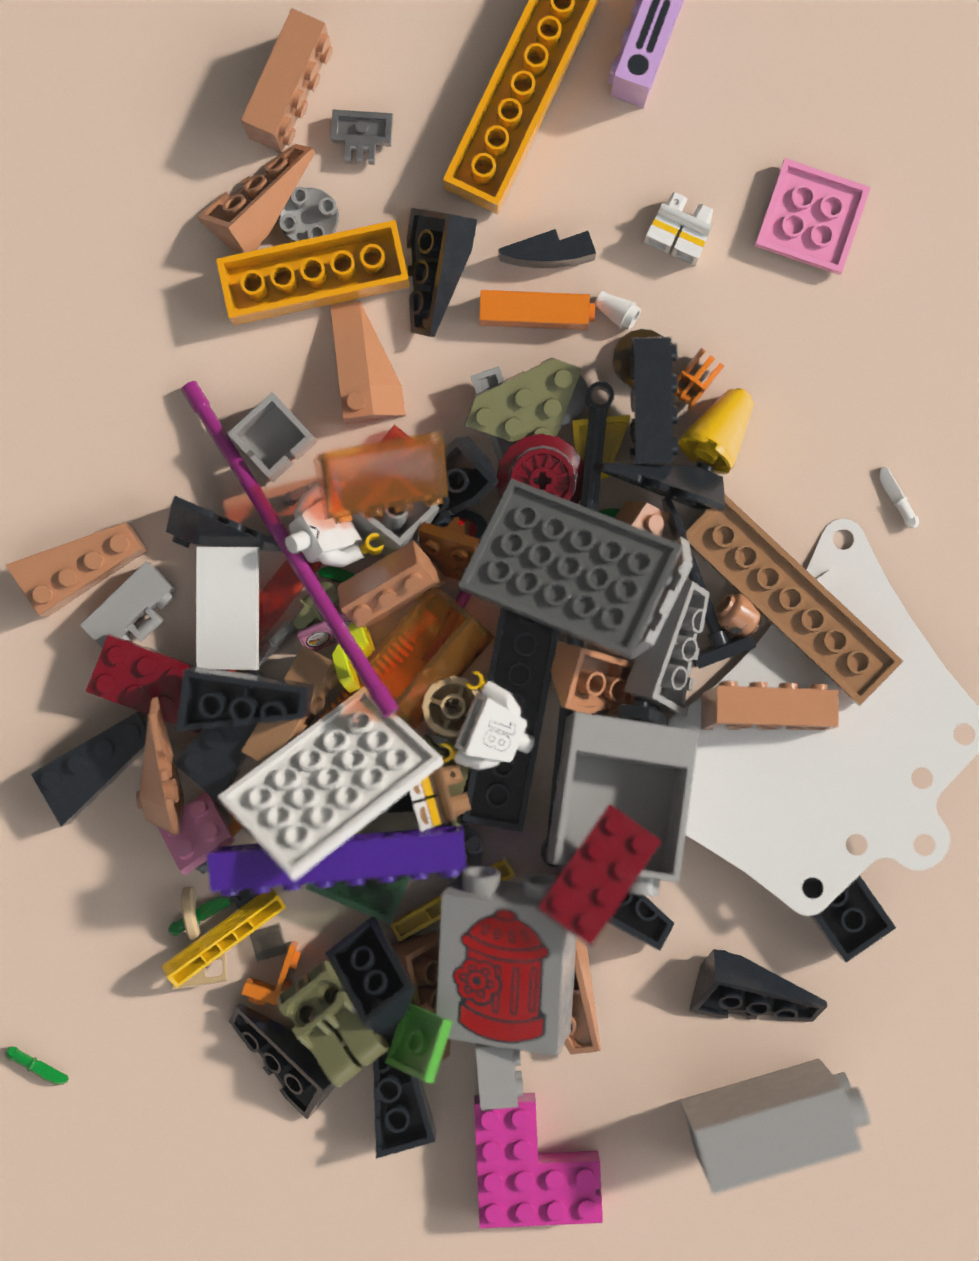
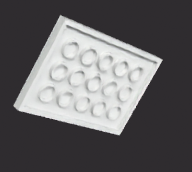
M364 686L221 793L218 798L223 806L294 881L443 764V760L431 746L395 713L387 718H383L370 698L367 688Z

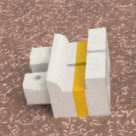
M673 192L666 204L662 203L646 234L644 243L668 254L678 230H681L671 255L696 266L712 227L710 222L713 209L703 204H698L693 216L686 214L682 210L687 198Z

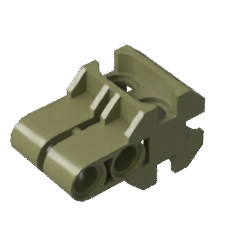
M324 960L277 997L278 1008L283 1016L290 1017L296 1026L292 1029L294 1034L308 1049H311L330 1081L337 1087H341L362 1071V1065L367 1067L389 1050L388 1042L383 1034L380 1035L363 1026L329 961ZM338 989L339 993L337 994L335 1003H333L332 993L334 990ZM314 1008L316 1016L310 1022L308 1018L311 1016L312 1009Z

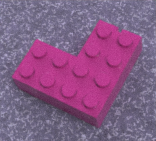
M523 1093V1097H517L518 1107L481 1110L479 1095H474L479 1228L603 1223L601 1167L598 1151L538 1153L535 1093Z

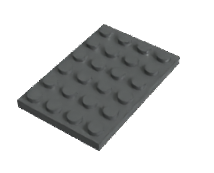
M511 478L458 586L460 590L631 660L682 552V545Z

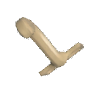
M185 887L181 895V909L186 933L190 944L202 937L196 917V891L193 887ZM226 952L216 959H221L223 964V972L220 976L206 977L205 967L195 974L191 980L184 982L178 988L172 984V989L226 982Z

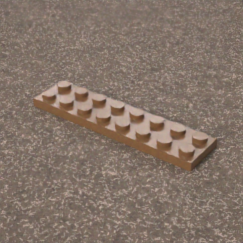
M724 494V511H706L686 531L690 547L733 588L748 598L769 622L860 706L899 667L903 660Z

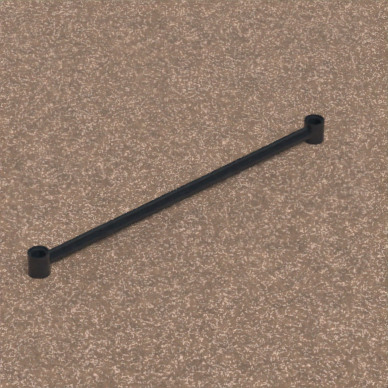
M603 381L590 385L585 396V402L589 408L580 506L596 512L598 511L601 472L594 470L593 467L595 463H602L607 410L614 400L613 388ZM595 390H603L608 395V401L602 405L596 404L591 398V393ZM567 634L566 644L584 648L583 640ZM561 705L559 708L547 838L542 842L540 849L545 863L566 716L578 712L563 708ZM546 863L547 865H549V866H551V867L561 866V865Z

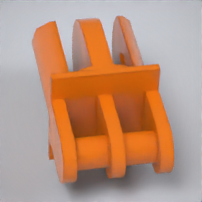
M700 348L677 377L678 382L682 380L688 386L685 390L678 386L677 393H673L678 397V402L682 400L688 405L687 409L691 410L725 367L722 363H719L702 384L699 379L715 360L710 355L694 376L691 375L689 372L706 352L703 348ZM690 388L698 392L695 398L687 393Z

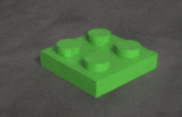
M410 1003L406 1016L397 1024L385 1063L422 1081L433 1083L453 1021Z

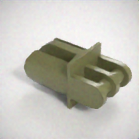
M330 582L320 583L334 607L337 608L339 605L337 586ZM309 594L303 600H299L304 607L293 619V625L297 629H306L317 619L325 621Z

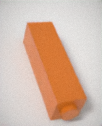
M501 290L480 291L479 326L587 330L589 322L595 321V303H590V294Z

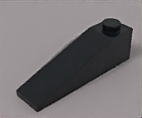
M469 436L456 437L410 485L439 507L438 513L430 523L433 525L477 504L499 481L489 458Z
M239 1003L236 1005L229 1023L248 1049L252 1052H258L263 1058L265 1066L262 1068L268 1076L274 1073L283 1086L279 1091L284 1098L306 1119H309L335 1089L336 1085L330 1081L311 1049H308L296 1037L293 1030Z

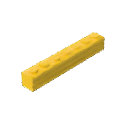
M506 857L489 866L500 871L501 881H507L515 876V872ZM442 894L391 922L390 927L399 942L441 918Z
M270 888V892L260 893L163 964L161 967L165 975L178 988L287 908L273 888Z

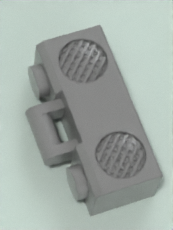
M145 562L80 626L101 648H103L108 633L128 641L131 640L128 635L132 633L142 642L163 622V619L154 610L157 607L161 610L174 599L172 593L176 588L152 563ZM147 613L150 617L137 628L135 624Z

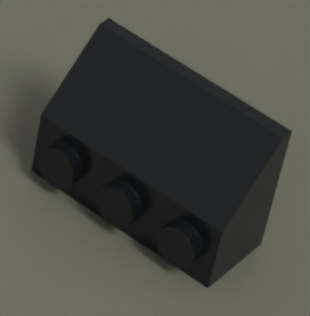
M372 916L325 954L363 1026L382 1035L406 1016L415 987L377 919Z

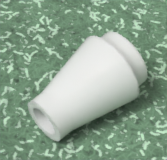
M604 291L599 294L595 301V308L604 313L620 329L626 328L630 330L641 313V308L636 306V302L608 294Z

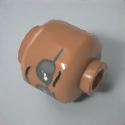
M742 593L727 594L716 607L715 612L719 625L735 637L752 635L761 626L760 610Z

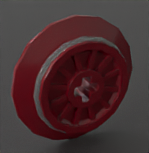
M546 434L523 437L508 448L499 462L497 471L499 498H502L512 478L579 504L584 462L575 448L559 437ZM540 472H544V475L550 478V482H546L544 488H540L539 484L534 482V478H538Z

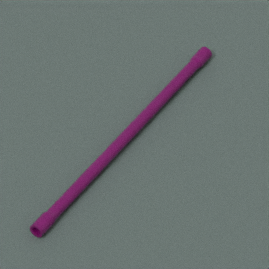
M197 381L188 382L181 388L183 395L193 411L198 414L367 688L369 696L383 718L391 716L399 710L398 705L386 686L381 683L301 552L293 554L287 549L285 539L290 534L210 407V402Z

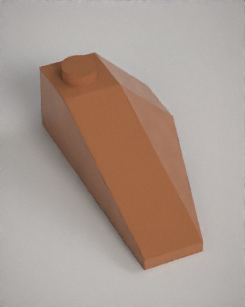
M558 642L550 672L561 707L592 714L601 710H612L615 707L621 706V704L631 705L632 700L639 699L624 692L634 663L586 648Z
M577 938L571 1032L564 1043L570 1055L599 1052L601 1050L587 946Z

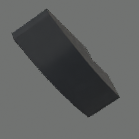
M556 229L499 248L498 257L500 262L516 266L561 268L594 261L596 251L589 231L559 240Z

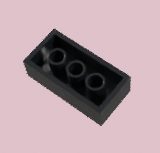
M860 875L823 911L817 915L810 916L837 956L845 963L896 929V926ZM807 878L802 884L804 895L810 899H816L823 893V883L818 878Z

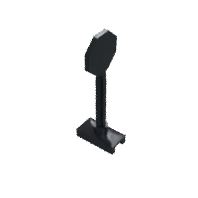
M665 497L661 499L664 512L670 515L667 522L674 539L682 537L687 540L679 513L671 498ZM691 553L692 568L688 578L707 590L696 559ZM709 597L705 623L709 631L707 636L711 646L699 651L698 660H692L694 666H698V669L756 647L752 635L749 634L744 637L728 639L725 629H721L718 623L717 615Z

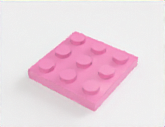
M785 158L754 246L840 275L843 271L871 187Z

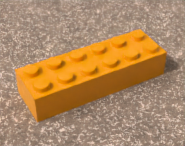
M396 220L216 259L228 317L234 326L410 287Z

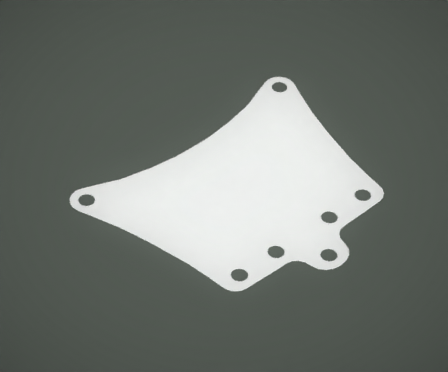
M848 519L834 520L827 525L817 544L807 571L815 579L828 570L831 572L840 585L831 594L903 660L899 667L858 706L772 624L758 641L756 647L752 648L721 681H737V686L749 687L750 682H767L768 687L779 688L780 683H797L800 689H809L811 684H826L828 690H838L839 727L831 730H787V726H782V729L759 730L757 725H752V728L728 730L727 724H720L713 727V730H701V697L689 706L687 717L676 715L668 720V727L699 731L685 835L747 873L792 910L805 916L817 915L823 911L868 866L878 859H894L903 866L917 871H923L938 864L948 852L950 833L937 813V799L941 792L979 753V706L946 669L908 614L890 585L864 531L857 523ZM842 529L850 531L854 537L853 545L845 550L837 548L833 543L834 534ZM960 724H968L975 731V739L968 745L959 744L954 739V729ZM917 768H926L932 773L933 782L926 789H919L912 783L911 776ZM859 834L866 839L867 850L865 853L855 856L847 851L846 840L849 836ZM922 834L931 836L935 841V850L927 856L919 855L913 846L915 838ZM815 877L823 883L824 890L820 897L810 899L804 895L802 884L807 878Z

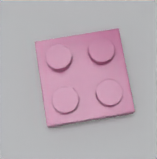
M207 792L183 807L180 834H172L158 827L179 871L184 875H187L207 861V853L214 848L228 846L236 841L214 798Z

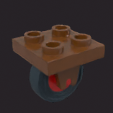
M462 510L437 522L436 526L423 522L418 530L420 548L446 577L460 583L488 527L487 522L481 515L468 510Z

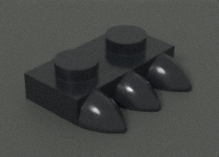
M632 700L631 705L621 704V706L613 708L606 714V717L668 726L669 720L668 716L659 712L660 708L650 706V702Z

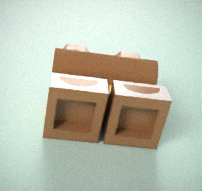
M441 765L409 790L420 831L433 828V826L457 820L456 815L471 809L466 792L450 797L448 785L463 781L459 765L443 767ZM437 793H438V795H434V796L425 798L426 796H430V795H433V794H437Z

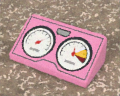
M344 613L339 614L348 628L351 620ZM325 621L303 629L297 634L301 644L315 652L338 642Z

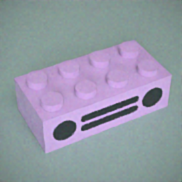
M636 0L629 27L625 29L618 56H615L608 80V84L612 85L610 96L644 108L684 0Z

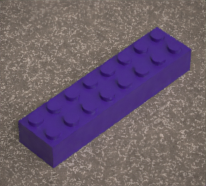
M463 825L435 827L424 831L413 829L355 834L294 881L259 843L218 846L207 853L210 892L219 891L220 896L237 895L239 891L250 888L253 894L270 892V888L274 886H283V891L302 889V885L307 883H314V888L331 887L334 882L346 880V885L364 884L367 878L376 877L378 882H392L397 880L396 877L398 875H409L410 880L428 878V874L433 872H441V877L460 875V871L466 869Z

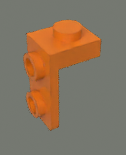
M292 941L277 985L249 977L244 984L241 994L248 996V1001L258 1005H265V1002L277 1005V997L291 986L292 981L287 980L290 968L296 970L301 952L296 950L299 943Z

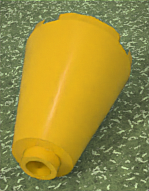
M741 388L727 390L681 435L678 446L682 453L694 463L699 459L706 463V465L713 467V473L728 474L735 465L754 406L751 395Z

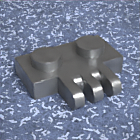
M332 109L330 140L331 143L345 144L344 163L351 164L352 152H357L356 164H363L364 153H369L368 165H375L376 146L391 147L393 113Z

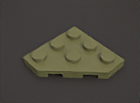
M551 357L527 371H522L502 381L501 384L474 395L464 425L514 443L523 437L537 434L557 437L582 368Z

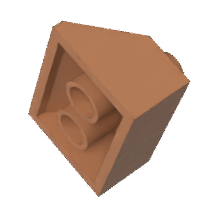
M412 540L338 585L340 610L358 628L374 626L448 582L447 577Z

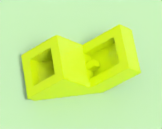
M351 621L348 629L365 657L369 658L376 655L369 629L367 627L358 628ZM338 644L332 654L339 682L351 693L361 689L356 670L340 644Z

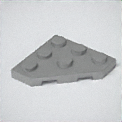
M682 537L673 541L682 545V552L632 659L654 646L692 568L690 543Z

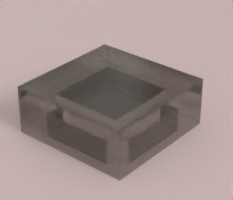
M280 923L258 928L250 934L257 962L288 952Z

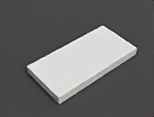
M196 547V667L220 670L259 669V547Z

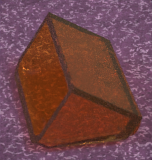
M432 432L328 451L317 455L313 459L325 520L334 519L335 524L353 521L352 515L364 513L365 519L382 516L383 509L393 507L395 513L413 510V504L424 502L425 507L443 504L442 498L448 497L445 446L442 432Z
M432 588L423 593L370 654L367 660L381 683L386 686L398 705L399 710L394 714L414 728H417L424 720L422 705L425 693L433 683L437 685L442 679L451 676L461 677L492 642L495 636L444 591ZM358 675L360 683L365 687L364 683Z

